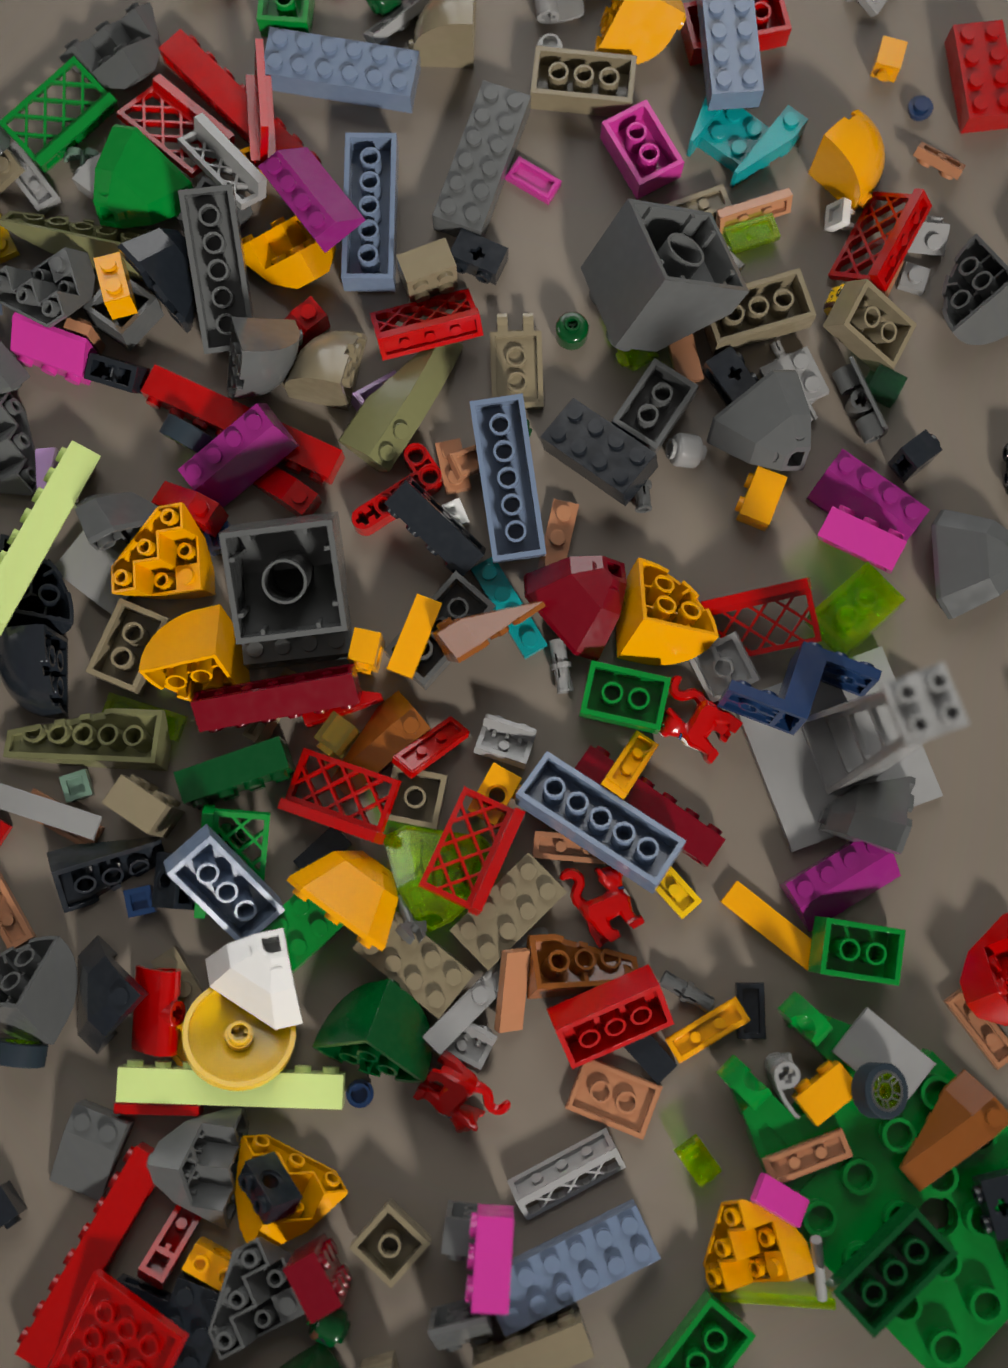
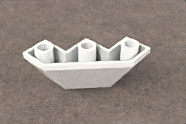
M283 928L253 934L228 943L205 959L209 986L216 992L275 1030L303 1024L286 935Z

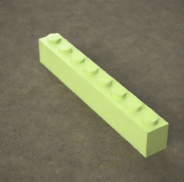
M73 440L67 449L63 446L55 459V461L59 462L57 467H50L43 481L47 482L44 489L38 487L31 500L35 502L32 510L29 508L25 509L19 521L23 523L20 531L14 529L7 541L11 545L7 552L4 550L0 552V636L101 457L99 454Z
M129 1059L127 1064L118 1067L116 1102L342 1110L345 1101L346 1071H339L338 1066H323V1070H311L312 1066L295 1065V1070L283 1069L274 1079L260 1087L244 1091H229L214 1087L202 1080L192 1070L187 1061L183 1062V1066L172 1065L170 1060H156L155 1065L144 1064L142 1059Z

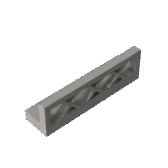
M203 113L194 116V131L178 138V145L217 186L232 184L235 190L236 203L240 210L266 198L267 178ZM198 140L203 145V149L191 147L189 143ZM205 157L217 159L219 165L207 163ZM221 173L232 175L235 181L223 180L220 175ZM237 190L248 191L251 195L242 199L236 192Z
M604 1128L507 1180L518 1207L528 1221L623 1170L626 1166L607 1128ZM615 1157V1162L608 1166H603L604 1162ZM584 1173H589V1175L584 1179H578L580 1175ZM564 1186L563 1190L558 1193H552L554 1189ZM539 1200L537 1204L527 1209L526 1204Z

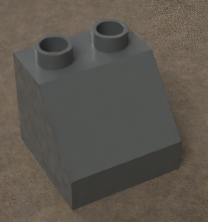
M630 198L626 200L580 267L590 289V299L597 306L606 326L607 339L614 347L622 351L636 349L657 352L730 315L749 293L744 279L710 212Z
M338 511L233 524L219 533L236 645L348 631L349 611L346 563Z

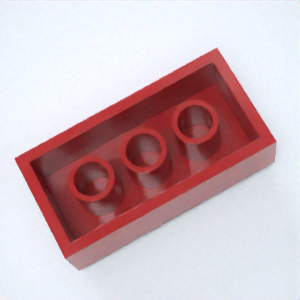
M695 0L683 3L686 20L680 29L690 66L703 63L697 1ZM754 0L760 51L786 46L792 27L785 1Z
M1003 19L953 25L944 44L960 134L1008 129V45Z
M649 964L546 1009L572 1069L674 1024L660 984Z

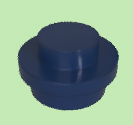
M924 95L914 96L907 106L910 118L915 121H923L930 117L933 112L932 101Z
M364 1079L352 1081L346 1090L348 1102L356 1108L366 1107L374 1097L373 1086Z

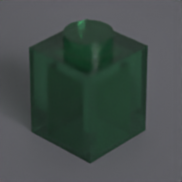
M879 364L875 371L869 370L865 377L875 401L888 408H891L897 400L908 377L882 364Z

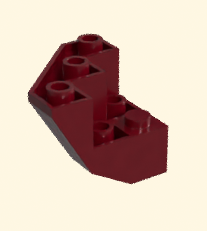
M602 555L570 556L526 573L523 577L524 594L528 602L543 601L545 607L539 610L538 613L574 655L597 661L621 615L627 586L625 563Z

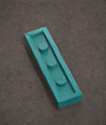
M492 557L471 568L472 574L486 597L496 605V610L523 604L498 563L493 564ZM531 617L520 624L513 625L511 623L508 625L510 628L508 633L524 659L529 658L548 646Z

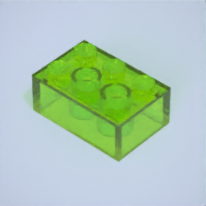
M867 561L815 608L822 640L834 652H842L849 655L896 613L906 599ZM805 621V623L813 630V626Z

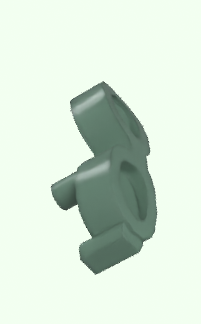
M70 147L64 154V162L80 160V166H82L86 159L88 160L100 153L92 148L82 150L78 147Z

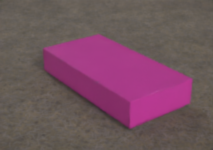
M518 156L506 174V181L549 205L562 185L560 179Z
M760 1173L750 1197V1201L797 1228H800L810 1202L807 1198L766 1173Z

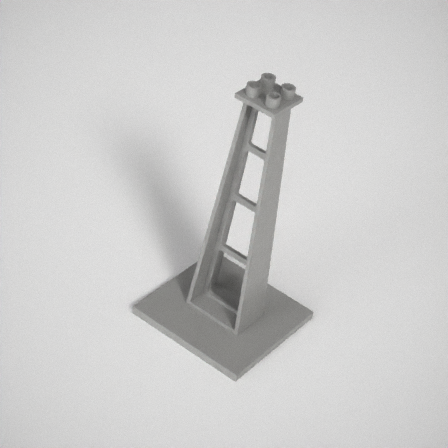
M882 646L850 657V659L858 662L871 663L875 668L882 670L879 681L862 697L820 681L808 720L794 735L737 714L738 719L743 723L741 727L790 852L834 837L819 830L821 824L818 822L820 812L823 807L827 808L828 804L852 786L911 776L916 778L915 786L911 792L914 795L913 807L943 796L922 744L935 737L970 725L944 662L895 679ZM782 683L763 690H769L778 695Z

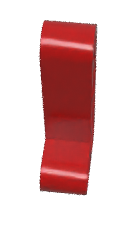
M409 444L404 450V459L407 469L411 473L410 476L432 496L442 488L441 470L422 444ZM414 454L423 456L419 462H412L409 459ZM427 475H435L437 480L432 484H428L424 481V478ZM408 476L353 511L352 523L358 534L369 536L396 519L389 512L381 511L380 507ZM373 510L376 511L378 519H376L375 514L372 513ZM365 518L369 523L365 525L363 522L361 523L360 519Z

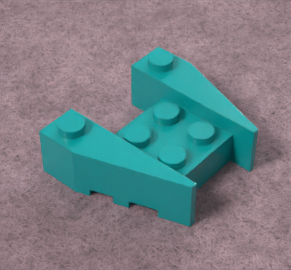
M705 97L686 155L690 157L697 147L734 173L730 183V187L734 188L748 179L754 172L764 169L773 160L786 155L803 135L809 119L790 105H787L774 123L768 127L743 108L708 111L707 97Z

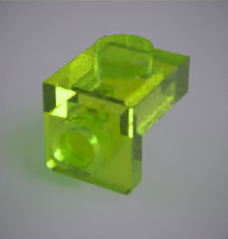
M617 349L618 352L615 353L619 364L631 371H635L653 361L654 358L660 357L658 351L636 349L629 351Z
M696 1133L674 1149L699 1187L712 1181L715 1176L722 1172L721 1167Z

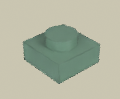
M82 769L59 777L66 803H73L95 795L88 769Z

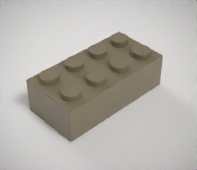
M536 45L530 93L531 109L613 117L632 107L637 56Z
M797 268L746 283L749 293L730 315L704 327L713 356L730 346L733 349H738L810 328L817 314L801 269Z
M528 852L491 889L482 912L478 916L467 912L449 931L489 970L501 958L502 950L510 949L567 891Z
M395 910L386 947L383 951L373 945L368 949L358 941L353 946V949L389 979L397 981L403 990L439 1019L474 973L427 934L418 943L416 934L413 932L415 937L411 944L405 942L395 930L400 923H403L399 911Z
M566 1307L558 1311L556 1317L548 1320L544 1317L530 1324V1327L518 1330L506 1337L503 1334V1338L496 1341L490 1339L486 1343L476 1345L477 1348L473 1350L472 1368H569L595 1356L579 1307L576 1309Z

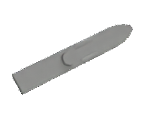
M0 783V809L94 840L102 816Z
M545 927L535 928L524 934L510 949L524 948L527 945V937L529 935L548 934V930ZM501 958L422 1036L439 1055L497 998Z

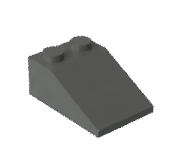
M87 1099L75 1103L64 1129L49 1180L99 1201L102 1196L104 1197L136 1120L123 1114H114L113 1110Z
M466 1299L431 1308L427 1330L428 1336L437 1350L445 1349L446 1352L456 1351L462 1348V1344L473 1342L474 1345L488 1342L490 1337L494 1336L492 1315L471 1313L472 1302H466Z

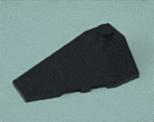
M161 837L74 844L47 852L51 874L64 913L90 906L99 901V896L109 890L116 891L121 888V883L133 876L139 877L153 869L156 865L157 852H164Z

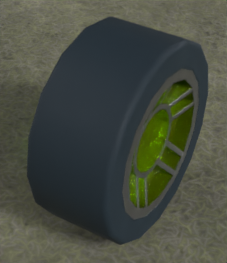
M168 414L159 430L166 437L196 454L213 440L208 434L172 414Z
M0 1038V1066L28 1069L43 1068L46 1063L49 1045L18 1038Z
M868 1062L861 1065L855 1072L851 1082V1095L854 1105L860 1113L868 1118L892 1119L899 1116L906 1106L908 1085L903 1073L893 1064Z

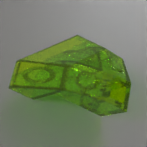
M406 825L386 835L384 845L399 893L413 917L417 921L426 920L427 931L431 932L452 922L466 908L418 886L443 830ZM453 832L455 839L467 835L465 833ZM448 834V836H447L445 842L451 840L449 834ZM475 836L480 850L491 847V844L483 836ZM471 838L457 842L462 857L476 852ZM453 844L441 849L440 854L444 863L458 859ZM488 852L485 853V854H482V856H483V858H484V861H485V859H486V856H487ZM478 856L464 861L469 875L480 872L482 866ZM438 859L436 860L433 867L439 865ZM460 863L446 867L451 882L465 877ZM441 869L431 872L426 881L436 887L447 884ZM477 877L471 879L473 886ZM467 881L453 885L456 896L467 901L471 892ZM449 888L443 889L450 893Z

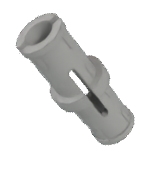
M560 638L550 640L548 642L553 663L550 666L551 671H554L557 694L573 692L574 688L570 672L572 663L568 660L566 645Z

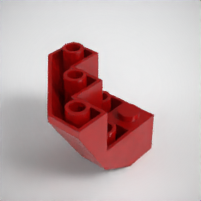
M1008 913L1003 914L968 951L959 980L966 1005L976 1017L1003 1026H1008Z

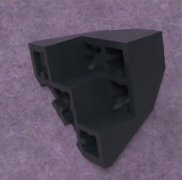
M158 228L117 246L123 258L142 277L147 288L163 303L169 315L186 333L191 331L197 306L186 238L178 230Z
M99 935L78 955V1036L96 1054H99L118 1034L115 1029L149 994L114 960L118 954Z

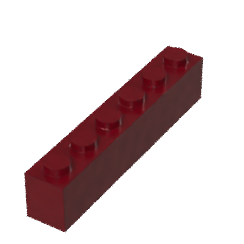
M355 663L197 691L190 703L199 732L208 731L214 733L231 726L242 728L250 723L259 721L270 723L282 717L298 718L304 713L314 712L321 714L332 708L341 707L342 709H349L360 704L362 691Z
M590 745L574 769L601 785L615 762L609 758L611 754L599 745L596 748ZM643 776L640 779L638 778L625 799L622 800L686 840L681 852L701 866L707 867L726 840L721 836L722 831L711 823L706 826L698 820L700 816L690 808L686 807L685 810L676 805L677 799L667 792L663 794L653 789L655 784Z

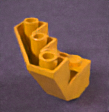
M296 216L287 221L284 217L270 223L272 229L255 238L252 234L242 238L245 262L248 267L272 285L299 289L328 273L336 251L335 245L324 253Z
M184 503L157 506L111 566V588L113 594L159 600L194 599L215 595L214 567L206 539Z
M363 850L333 851L288 877L287 881L294 887L292 892L305 902L307 899H310L325 910L324 916L336 925L341 922L358 935L356 940L366 948L370 949L373 945L381 951L384 950L399 899L394 874Z
M267 1134L242 1136L235 1185V1201L239 1229L246 1243L262 1237L279 1246L311 1229L347 1195L348 1190L336 1170ZM275 1152L302 1194V1198L294 1215L264 1225L260 1216L254 1212L252 1203L246 1193L241 1190L237 1179L245 1161Z
M738 1199L721 1202L703 1261L705 1278L711 1293L730 1292L754 1282H790L815 1272L808 1243L796 1227L750 1201Z

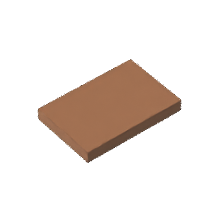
M595 1059L579 1067L565 1104V1109L643 1140L663 1086Z

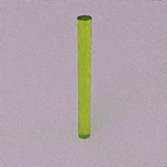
M733 1290L721 1292V1302L823 1310L836 1309L835 1298H828L825 1302H819L813 1296Z

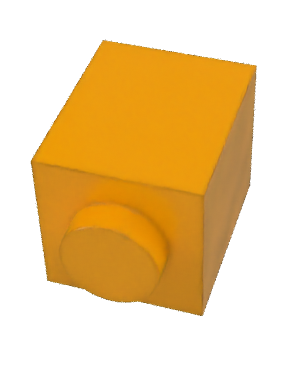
M883 35L876 52L870 76L881 81L895 82L902 66L908 42Z

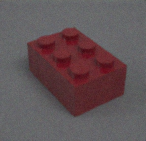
M325 1233L294 1250L283 1268L310 1324L343 1306L351 1286L350 1280H352V1275L345 1263L341 1265L336 1256L339 1251L332 1238L328 1239Z

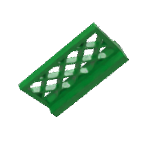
M73 56L0 120V126L36 163L37 167L46 174L64 158L68 148L76 147L119 108L116 98L110 92L108 93ZM75 66L81 73V82L66 81V73ZM52 85L63 86L62 99L48 98V89ZM66 87L81 88V100L66 99ZM85 88L96 89L102 96L95 102L85 101ZM33 102L44 103V116L29 114V105ZM47 103L62 104V117L47 116ZM66 105L81 106V114L77 118L66 117ZM13 119H25V132L13 131L8 124ZM29 120L44 121L43 134L29 133ZM47 121L62 122V131L58 135L47 134ZM19 137H25V143ZM28 138L43 139V148L34 154L28 147Z
M204 804L201 828L207 824L217 835L219 832L222 836L221 839L227 841L235 850L234 852L237 855L239 854L263 881L265 880L271 812L215 808V805ZM219 817H231L238 825L226 833L219 826ZM252 819L264 820V828L256 835L245 826ZM239 829H242L250 837L241 847L230 838ZM263 835V840L261 843L258 839ZM252 843H255L261 849V855L251 861L243 851ZM259 862H260V869L256 866V864H258ZM195 902L194 918L205 919V916L208 914Z

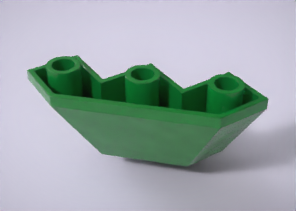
M117 124L112 126L95 167L93 202L100 225L120 229L148 226L179 215L181 207L178 190L193 189L192 182L137 127Z

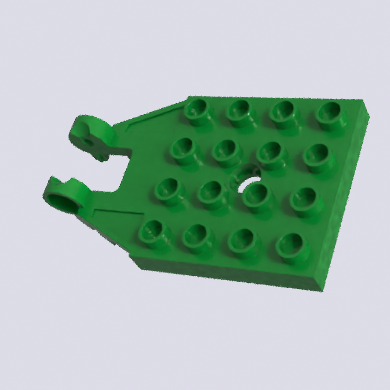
M793 991L777 1008L787 1023L786 1026L799 1033L822 1056L824 1061L830 1060L833 1062L836 1060L840 1062L853 1078L855 1071L831 1052L851 1025L821 1014L804 997ZM922 1048L921 1052L936 1064L908 1099L904 1110L899 1116L892 1119L868 1118L860 1113L854 1105L852 1098L818 1127L810 1121L796 1101L791 1104V1107L800 1118H795L788 1108H785L772 1092L750 1072L749 1067L733 1054L716 1073L731 1090L739 1114L745 1122L750 1143L764 1173L767 1174L761 1160L762 1157L839 1127L844 1132L853 1154L852 1157L783 1183L810 1200L800 1228L796 1227V1229L807 1241L810 1251L811 1236L819 1235L822 1238L824 1265L833 1274L907 1201L920 1211L922 1204L930 1198H938L940 1200L945 1198L947 1200V1224L936 1230L958 1252V1255L886 1328L925 1368H964L1008 1320V1239L997 1241L990 1237L988 1233L985 1234L979 1220V1216L982 1215L980 1204L975 1202L971 1192V1186H974L972 1176L1003 1168L1008 1169V1126L992 1140L919 1192L899 1169V1166L914 1139L922 1131L929 1112L933 1111L939 1100L938 1096L942 1089L957 1076L933 1051ZM879 1091L880 1097L886 1100L887 1097ZM880 1097L875 1098L877 1103L882 1107L883 1102L880 1099Z

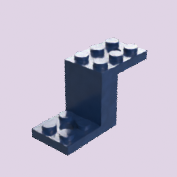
M804 641L789 661L778 695L769 690L761 691L755 689L746 681L731 680L721 695L717 707L794 735L808 720L820 681L862 697L879 681L882 670L875 668L871 663L850 659L848 655L842 652L826 650L818 643Z

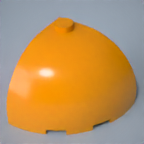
M611 0V7L605 6L599 24L602 36L596 37L594 51L637 56L636 65L652 59L668 45L676 30H680L683 27L686 13L682 1Z
M860 110L852 111L850 114L852 117L849 120L843 117L824 134L808 172L813 179L837 200L843 197L852 200L851 209L854 211L859 206L864 208L873 196L871 194L881 179L885 164V147L882 136L874 122Z
M638 557L626 579L627 586L621 615L616 623L617 658L647 665H671L688 661L704 653L719 637L715 620L709 608L704 609L697 599L699 594L686 581L683 580L680 583L668 574L669 569Z
M221 604L184 613L166 623L149 640L142 653L139 665L140 674L152 685L160 690H163L165 687L176 692L177 698L190 702L197 691L250 682L249 670L243 664L242 644L236 645L233 622Z

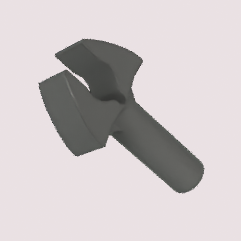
M400 894L398 895L397 908L403 923H400L395 930L408 944H411L415 939L413 934L415 932L418 943H420L426 935V920H415L405 895Z

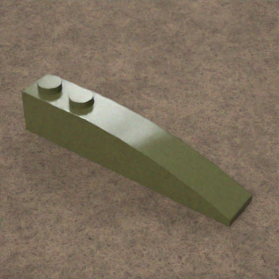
M9 211L0 217V226L52 254H56L64 247L87 252L92 268L95 269L93 258L120 252L117 246L121 243L153 231V229L143 227L120 229L94 225V220L84 219L83 222L73 223L69 222V217L63 216L45 220L43 214ZM121 254L129 276L135 280H143Z
M460 342L420 351L411 360H408L392 377H389L380 388L365 399L338 441L378 472H389L441 391L460 355L463 345Z
M110 708L101 713H87L73 719L66 720L63 718L54 720V723L35 724L8 730L3 753L5 758L63 765L168 771L171 740L164 710Z

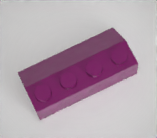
M308 147L277 150L258 166L272 187L324 253L366 221Z
M256 403L177 470L194 491L220 503L224 508L299 445L267 403Z
M843 448L806 498L828 514L832 506L839 508L840 505H843L855 511L854 516L861 520L864 517H868L880 523L878 528L886 532L891 528L904 534L903 540L905 541L909 539L930 510Z
M863 841L848 842L781 883L780 887L804 926L810 932L813 930L815 916L833 918L895 880L901 874L894 854Z

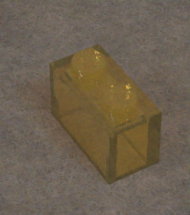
M333 711L314 736L319 742L316 747L330 757L334 758L337 755L342 759L360 735V732L353 724Z

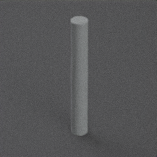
M813 1235L810 1238L812 1261L815 1268L816 1299L819 1302H825L828 1299L827 1286L824 1284L826 1282L822 1238L819 1235Z

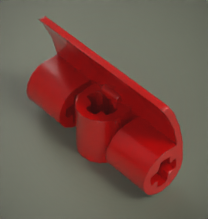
M137 965L135 967V980L149 994L133 1010L132 1049L159 1057L175 1056L178 1050L179 1030L176 1026L183 1022L186 1013L184 1003L177 1001L181 989V969H149Z

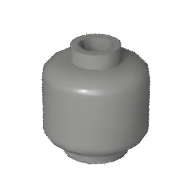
M677 433L667 442L666 458L675 467L696 468L700 461H703L706 457V446L703 445L702 439L698 435Z

